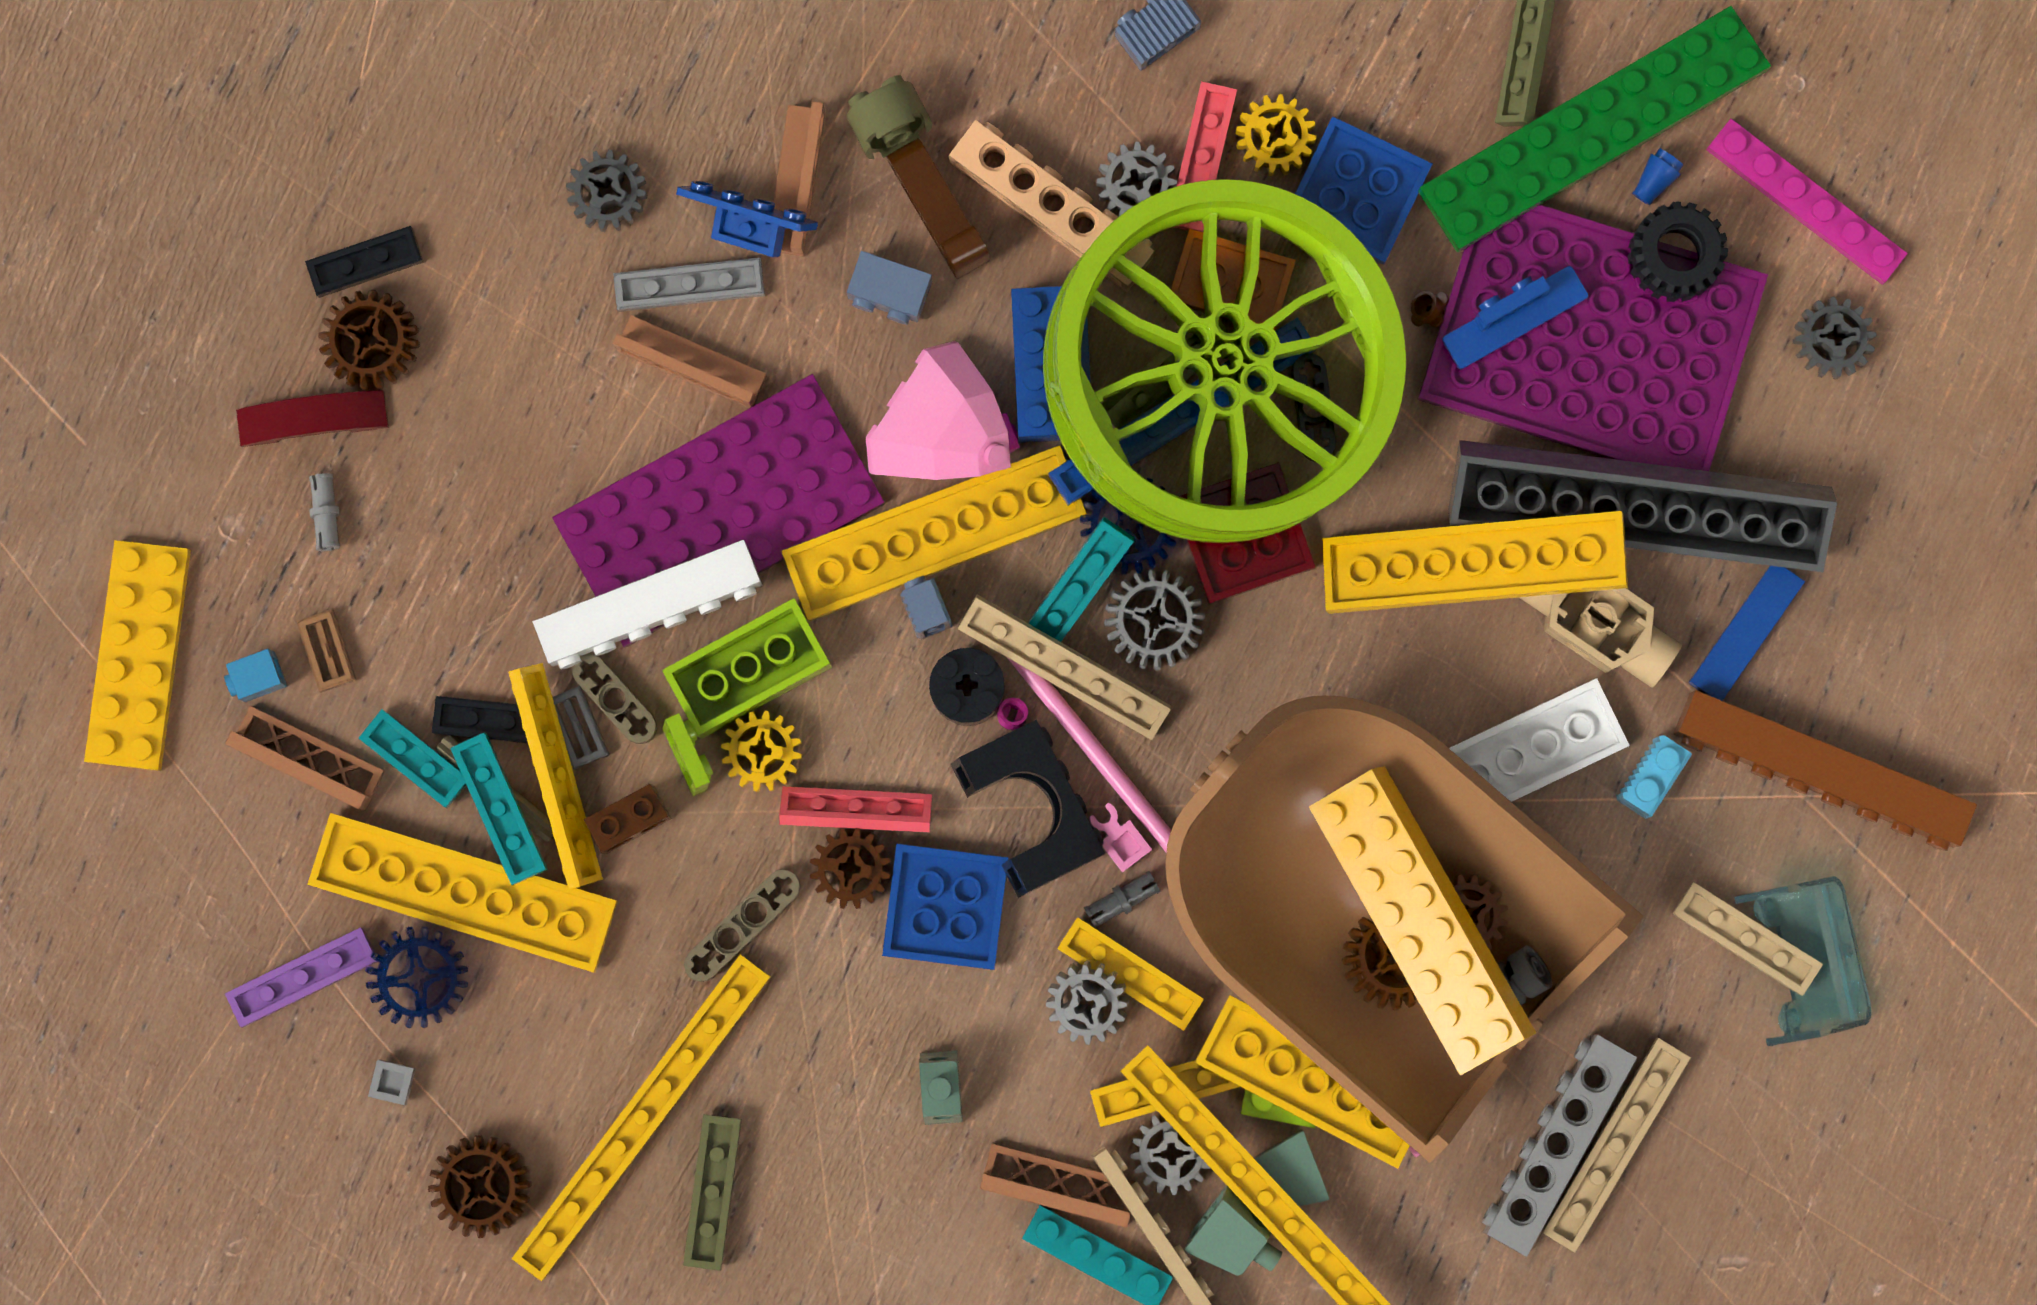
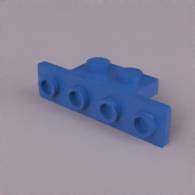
M692 181L691 186L677 187L676 195L716 207L712 239L770 257H779L781 255L785 228L798 232L817 230L818 222L807 219V213L800 210L784 209L783 212L775 209V203L761 199H754L753 202L744 200V194L732 190H722V193L713 190V184L703 181Z
M1567 266L1546 279L1542 276L1535 281L1529 276L1512 286L1511 289L1514 293L1500 299L1499 295H1495L1480 304L1479 308L1481 311L1474 320L1445 335L1442 339L1458 369L1462 370L1586 300L1588 293L1571 266Z

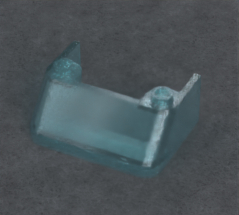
M1832 876L1734 897L1736 904L1755 900V916L1765 927H1776L1779 937L1823 964L1803 996L1790 990L1792 1001L1783 1004L1778 1016L1779 1025L1784 1034L1767 1038V1046L1819 1038L1869 1023L1871 1019V1003L1846 892L1839 878Z

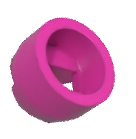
M1018 698L1005 699L1000 704L997 712L1000 725L1005 729L1013 731L1022 727L1028 716L1026 704ZM1011 708L1018 710L1013 722L1007 720Z

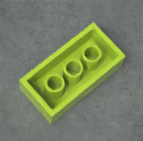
M793 598L666 667L662 672L687 718L690 720L697 736L703 739L734 722L737 718L745 716L749 712L831 669L832 666L798 603Z

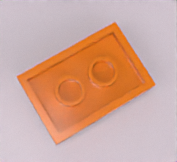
M1189 229L1171 290L1189 308L1205 312L1200 272L1203 232ZM1217 237L1216 268L1223 303H1235L1243 277L1246 245ZM1260 249L1259 270L1248 312L1250 320L1256 324H1261L1282 309L1296 262L1295 259Z

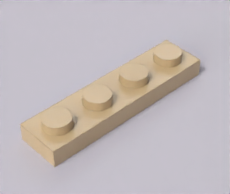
M1694 882L1672 914L1800 996L1805 994L1823 965Z

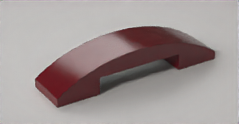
M383 390L307 396L236 410L241 447L278 443V440L342 431H351L353 433L389 428L385 392Z

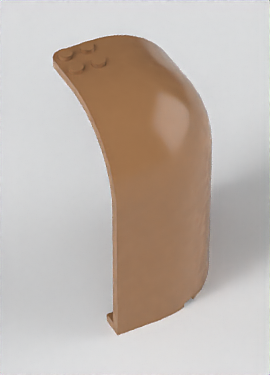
M1326 695L1296 699L1280 705L1266 714L1248 734L1240 730L1226 746L1231 753L1228 755L1222 750L1207 767L1212 772V775L1209 776L1204 772L1189 789L1195 795L1177 817L1167 844L1165 864L1169 895L1182 929L1194 949L1214 974L1430 1163L1450 1144L1492 1085L1508 1067L1506 1065L1507 1062L1533 1036L1460 1075L1417 998L1416 1004L1410 1008L1402 1000L1401 1008L1393 1010L1389 999L1387 1005L1381 1009L1377 1007L1378 996L1375 995L1367 1003L1364 1001V996L1368 992L1365 988L1357 993L1353 991V986L1359 981L1357 977L1352 979L1345 978V974L1353 969V965L1342 964V959L1353 954L1344 950L1343 944L1346 941H1354L1348 933L1352 928L1360 929L1358 921L1362 917L1370 921L1371 917L1309 806L1369 770L1385 766L1452 885H1454V876L1462 874L1465 883H1467L1470 875H1478V885L1489 880L1492 882L1489 889L1490 893L1502 892V896L1497 900L1498 905L1508 906V910L1500 913V918L1508 921V925L1498 926L1497 931L1503 936L1501 940H1489L1492 946L1490 952L1497 963L1500 961L1506 963L1509 955L1527 945L1532 947L1546 964L1552 978V987L1533 999L1526 996V1003L1521 1005L1536 1032L1544 1024L1543 1020L1556 1006L1559 1008L1631 935L1644 916L1446 745L1411 720L1384 707L1359 699ZM1460 890L1461 894L1464 893L1467 899L1475 900L1481 897L1473 891ZM1471 908L1466 910L1468 911L1469 915L1473 914V911L1477 908ZM1487 911L1485 914L1484 925L1486 928L1490 921V911ZM1368 940L1365 950V960L1369 970L1375 966L1377 960L1376 954L1372 950L1373 944L1370 940ZM1392 954L1386 958L1387 962L1381 966V969H1384L1389 964L1396 963ZM1382 975L1377 979L1389 987H1407L1403 980L1399 982L1391 975Z

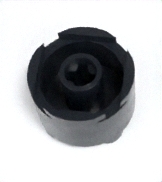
M959 648L945 654L937 661L930 676L929 690L934 706L944 718L957 725L974 726L984 723L997 712L1004 699L1005 683L1001 668L992 656L974 648ZM964 678H970L972 684H978V688L972 689L971 696H964L963 690H957V685L963 684Z

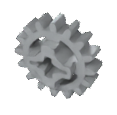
M1135 142L1133 151H1128L1124 144L1120 145L1119 156L1109 152L1107 158L1110 166L1100 164L1099 171L1106 177L1098 178L1096 181L1097 187L1105 188L1099 194V200H1109L1107 209L1111 212H1114L1116 209L1119 210V216L1133 207L1123 203L1122 199L1126 198L1138 204L1151 197L1150 191L1153 187L1158 186V183L1162 185L1160 192L1177 186V180L1168 178V176L1174 173V165L1165 167L1163 165L1167 155L1163 153L1158 157L1154 156V145H1150L1146 151H1141L1139 142ZM1136 160L1147 162L1152 167H1144L1138 164ZM1122 165V178L1112 184V177L1115 171ZM1136 176L1138 181L1145 180L1141 190H1137L1135 185L1129 186L1131 177Z
M1089 961L1084 962L1082 970H1079L1072 963L1068 967L1069 975L1060 971L1056 976L1059 984L1051 983L1048 992L1055 996L1048 998L1046 1001V1007L1055 1008L1049 1020L1050 1022L1058 1020L1061 1022L1057 1031L1059 1034L1067 1029L1071 1031L1070 1041L1072 1042L1079 1035L1084 1036L1086 1045H1090L1093 1035H1096L1103 1042L1107 1037L1106 1030L1115 1034L1119 1029L1116 1021L1124 1022L1127 1013L1120 1009L1127 1007L1129 1004V998L1120 997L1126 985H1116L1114 983L1117 972L1114 971L1108 976L1104 974L1105 964L1103 963L1096 970L1091 969ZM1089 980L1095 981L1101 984L1102 986L1100 987L1096 984H1093ZM1070 985L1073 997L1066 1003H1063L1065 989ZM1083 996L1087 1001L1093 1000L1095 1002L1092 1009L1088 1004L1082 1005L1080 1003ZM1112 1002L1111 1013L1105 1020L1102 1007ZM1073 1019L1084 1022L1086 1025L1080 1024Z
M1155 1115L1152 1116L1153 1127L1149 1129L1141 1125L1139 1128L1144 1134L1143 1138L1132 1139V1142L1139 1146V1151L1131 1153L1130 1158L1140 1160L1141 1163L1134 1169L1135 1173L1145 1171L1147 1176L1143 1184L1147 1186L1152 1181L1157 1182V1193H1161L1165 1186H1170L1172 1195H1176L1179 1185H1183L1187 1191H1191L1189 1181L1194 1178L1202 1182L1204 1179L1199 1173L1200 1168L1210 1169V1167L1190 1145H1184L1177 1138L1176 1130L1166 1120L1160 1122ZM1163 1129V1139L1156 1147L1147 1148L1151 1137ZM1168 1143H1174L1175 1148L1178 1150L1190 1151L1188 1154L1177 1156L1174 1164H1169L1168 1159L1160 1155L1153 1156L1154 1153H1161V1151L1167 1150ZM1196 1159L1193 1168L1186 1175L1180 1177V1167L1187 1160ZM1147 1162L1160 1163L1165 1168L1166 1178L1155 1174Z

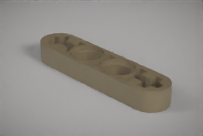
M777 870L764 880L689 952L684 962L687 975L691 979L700 982L709 981L714 978L797 898L801 889L798 877L791 871ZM778 877L783 880L789 877L793 881L789 886L793 892L789 896L782 893L774 899L775 902L780 904L774 910L770 902L761 897L760 893L766 889L768 895H771L777 888L774 881ZM752 902H761L766 907L767 915L761 923L754 924L746 918V908ZM725 928H733L739 934V944L734 949L726 950L719 944V934ZM711 941L715 950L724 955L725 959L719 962L717 956H715L708 963V967L711 969L708 974L702 971L695 974L692 970L696 965L693 959L695 956L700 958L706 957L711 950L705 948V946Z

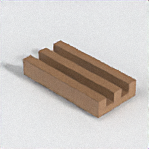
M331 609L296 621L319 692L322 693L328 691V689L343 686L345 683L357 681L334 610ZM324 620L328 621L345 674L343 676H339L322 621ZM312 624L315 626L331 676V680L325 681L308 626Z

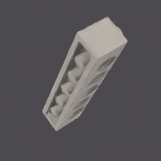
M1592 1035L1590 1040L1584 1037L1574 1054V1058L1578 1059L1571 1073L1566 1070L1555 1088L1560 1093L1553 1106L1547 1104L1541 1112L1537 1124L1541 1125L1535 1139L1528 1137L1519 1153V1157L1523 1159L1516 1172L1513 1170L1509 1171L1500 1187V1190L1505 1193L1499 1204L1492 1203L1482 1219V1223L1486 1225L1483 1233L1526 1257L1637 1059L1636 1056L1599 1035ZM1591 1066L1598 1067L1602 1072V1081L1595 1088H1590L1584 1081V1073ZM1573 1099H1578L1584 1106V1114L1577 1121L1570 1120L1565 1111L1568 1102ZM1555 1132H1560L1566 1140L1564 1150L1558 1154L1551 1153L1547 1147L1549 1136ZM1541 1165L1547 1171V1181L1540 1187H1534L1529 1181V1172L1533 1167ZM1517 1199H1525L1529 1205V1213L1522 1220H1515L1510 1213L1511 1204Z

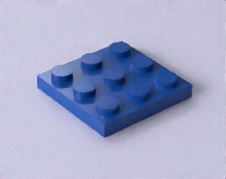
M1332 116L1295 194L1316 204L1335 217L1356 236L1376 262L1384 265L1418 196V190L1423 185L1433 163Z
M896 844L882 956L995 970L1006 883V873L1002 864L1008 861L1009 858Z

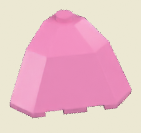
M956 341L922 350L915 361L918 365L907 382H901L886 405L889 407V410L878 426L873 425L866 436L869 473L875 475L940 480L978 477L1011 467L1008 431L995 395L961 345Z

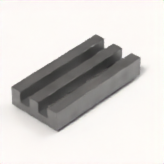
M578 686L554 696V705L573 769L576 770L583 765L609 756L582 688ZM575 696L598 751L593 753L570 698ZM563 702L585 755L584 757L578 759L556 704Z

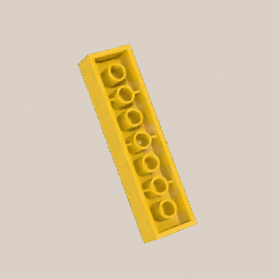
M1383 766L1369 770L1309 806L1458 1073L1462 1075L1536 1034L1530 1020L1386 767Z

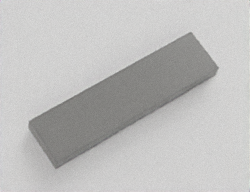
M761 258L613 273L618 312L765 296Z

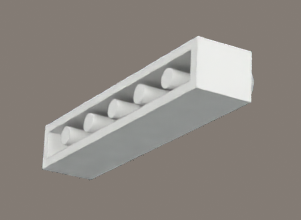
M741 540L532 622L548 664L553 667L559 665L560 669H566L582 662L580 659L582 655L594 651L595 656H599L616 649L615 643L628 637L630 642L644 639L652 635L650 629L664 624L666 629L680 625L687 621L685 615L699 610L701 615L716 611L722 607L720 602L734 597L736 601L750 598L757 594L755 588L763 585L748 546L744 540Z

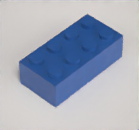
M1062 286L1011 289L1019 443L1060 441L1046 399L1043 377V350L1051 310ZM1086 317L1082 336L1081 366L1091 384L1088 320Z

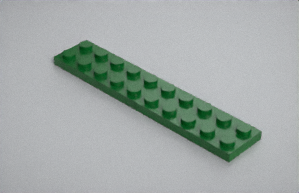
M1729 6L1421 186L1418 192L1458 253L1764 74L1770 69L1771 65L1733 7Z

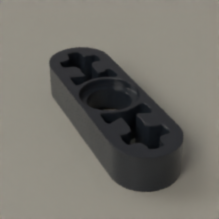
M1307 353L1301 355L1292 366V379L1308 386L1307 376L1304 374L1300 375L1299 370L1304 368L1305 362H1310L1312 368H1318L1319 373L1313 376V388L1321 385L1322 391H1316L1330 400L1325 362L1316 354ZM1295 400L1298 430L1311 440H1314V428L1306 430L1305 424L1315 426L1326 422L1327 428L1320 427L1319 435L1321 441L1328 442V446H1325L1323 449L1332 454L1336 447L1334 423L1323 415L1317 418L1307 416L1303 410V403ZM1303 454L1308 460L1315 462L1314 460Z

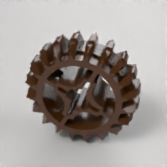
M370 290L368 300H365L361 291H356V302L352 303L347 296L342 297L341 301L345 308L340 311L336 306L332 305L330 311L336 316L335 319L323 318L322 323L330 328V332L322 331L319 332L318 336L321 340L329 342L319 348L322 355H331L324 364L329 369L337 367L334 376L338 380L347 375L346 384L350 387H354L359 378L360 386L363 390L369 389L371 380L374 381L376 388L379 390L383 389L384 377H387L392 384H395L398 381L393 373L397 369L404 375L409 372L407 367L403 365L404 360L415 362L417 359L414 354L408 352V349L420 347L418 340L409 338L419 333V328L416 325H408L412 322L414 316L410 311L402 313L405 305L400 300L391 305L393 297L389 293H385L379 301L376 290ZM375 312L374 316L370 315L366 323L354 326L349 324L351 320L361 314ZM386 316L392 318L398 332L397 345L384 338V329L386 327L384 320ZM373 332L372 335L382 345L375 343L371 346L369 344V348H366V345L357 335L364 337L367 334L370 337V333ZM342 335L354 341L355 349L352 355L355 359L352 365L343 356L341 349ZM376 355H391L387 361L379 366L364 368L365 364L369 365L372 358Z
M1362 917L1358 921L1360 929L1352 928L1348 933L1354 941H1346L1343 944V949L1353 954L1342 959V964L1353 965V969L1345 974V978L1352 979L1357 977L1359 982L1352 989L1357 993L1365 988L1368 991L1364 996L1365 1002L1369 1003L1375 995L1378 996V1008L1383 1009L1389 999L1393 1010L1401 1008L1402 1000L1408 1008L1413 1007L1416 1004L1415 995L1398 964H1389L1384 969H1381V966L1387 962L1386 958L1391 955V952L1372 918L1370 921ZM1368 940L1373 944L1372 950L1375 952L1377 959L1375 966L1371 970L1368 969L1365 960ZM1382 975H1391L1399 982L1403 980L1407 987H1389L1377 979Z
M482 1135L474 1137V1147H471L467 1138L460 1139L461 1152L455 1146L449 1145L446 1150L452 1159L449 1160L446 1157L438 1156L436 1162L444 1167V1170H431L430 1172L431 1177L440 1179V1184L428 1186V1191L432 1193L440 1191L441 1198L432 1200L431 1206L437 1207L442 1204L445 1206L446 1209L438 1215L439 1220H444L450 1215L454 1217L448 1227L450 1230L453 1231L459 1227L460 1223H464L462 1235L465 1237L470 1236L473 1226H476L478 1238L485 1237L486 1226H489L494 1236L500 1234L499 1221L505 1227L511 1228L514 1223L508 1214L511 1213L517 1217H521L524 1214V1211L516 1206V1202L528 1203L530 1201L529 1196L519 1194L520 1188L526 1189L532 1186L531 1181L520 1182L519 1175L529 1172L528 1166L516 1169L514 1165L520 1161L522 1155L516 1153L508 1158L506 1155L511 1149V1144L508 1142L504 1143L499 1151L496 1150L498 1138L494 1136L490 1137L486 1147H484ZM472 1155H485L492 1158L488 1165H485L479 1173L464 1169L459 1165L464 1159ZM501 1165L509 1179L510 1189L508 1198L503 1195L504 1193L497 1188L495 1178L500 1171ZM452 1175L456 1177V1180L464 1188V1197L459 1207L456 1205L451 1193ZM483 1176H487L484 1187L488 1189L490 1194L485 1195L483 1192L473 1197L476 1186L470 1179L475 1178L477 1181ZM481 1200L496 1204L501 1208L495 1215L487 1218H477L468 1215L472 1208Z

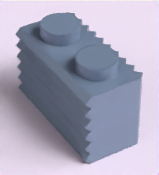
M1147 0L1148 5L1137 13L1135 9H1132L1117 21L1119 26L1115 29V37L1140 71L1200 29L1201 20L1186 0Z
M920 576L904 583L905 590L902 591L900 597L917 638L922 640L953 627L934 578L926 581L925 576Z

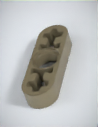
M593 654L580 656L582 662L574 665L572 668L573 677L580 687L628 740L636 744H645L651 741L657 732V722L652 714L601 658ZM586 662L591 666L598 663L599 667L596 673L604 682L608 676L613 679V681L603 685L597 695L592 690L599 686L589 677L585 680L581 678L584 674L582 666ZM614 688L622 690L625 694V703L617 710L607 708L604 702L606 693ZM633 703L638 708L631 711L632 714L640 721L645 718L649 721L645 726L648 733L644 736L640 733H636L634 736L631 734L630 731L633 730L634 726L626 717L622 723L617 720V717L629 711Z

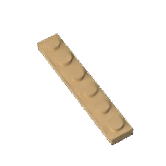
M978 594L958 625L957 629L1150 740H1153L1171 710V705Z
M1660 1038L1654 1040L1541 1233L1574 1253L1577 1251L1691 1057Z
M1102 1147L1091 1154L1191 1304L1212 1305L1208 1298L1214 1294L1201 1276L1196 1279L1193 1278L1187 1269V1266L1192 1264L1191 1260L1180 1244L1174 1248L1165 1236L1171 1231L1159 1213L1151 1216L1144 1205L1149 1201V1198L1137 1181L1130 1185L1122 1173L1128 1167L1118 1152L1114 1150L1109 1154L1107 1149Z

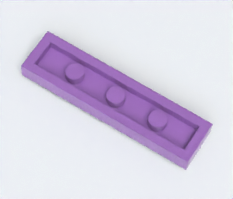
M360 927L225 993V996L240 1028H244L379 962L364 928Z

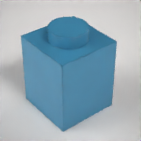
M265 649L226 664L229 673L224 676L226 686L232 697L237 695L238 700L248 702L288 687L276 653L270 649Z

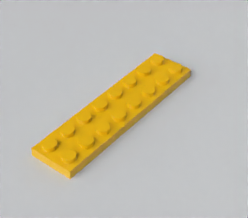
M1061 446L1053 447L1011 463L1010 468L974 477L782 550V555L807 621L815 620L904 586V583L917 577H928L1087 516L1081 498L1068 506L1048 476L1049 472L1066 462Z
M1622 511L1322 538L1325 608L1328 614L1628 588L1624 515Z
M333 813L329 815L307 884L596 973L618 903L617 900L578 888L568 889V885L538 876H533L516 885H511L503 865Z

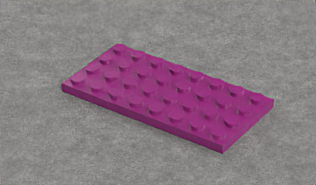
M811 374L553 516L552 519L595 597L741 540L746 542L756 570L760 574L784 560L782 550L843 528L883 506L885 502L814 375ZM659 625L657 627L650 629L651 633L659 630L660 628L664 627L665 625ZM629 637L620 641L624 648L635 643L630 642Z

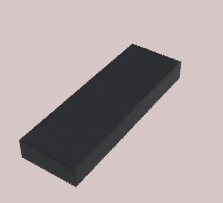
M411 226L305 261L318 298L424 263Z
M436 696L432 724L433 734L473 738L485 732L489 740L528 744L517 704Z

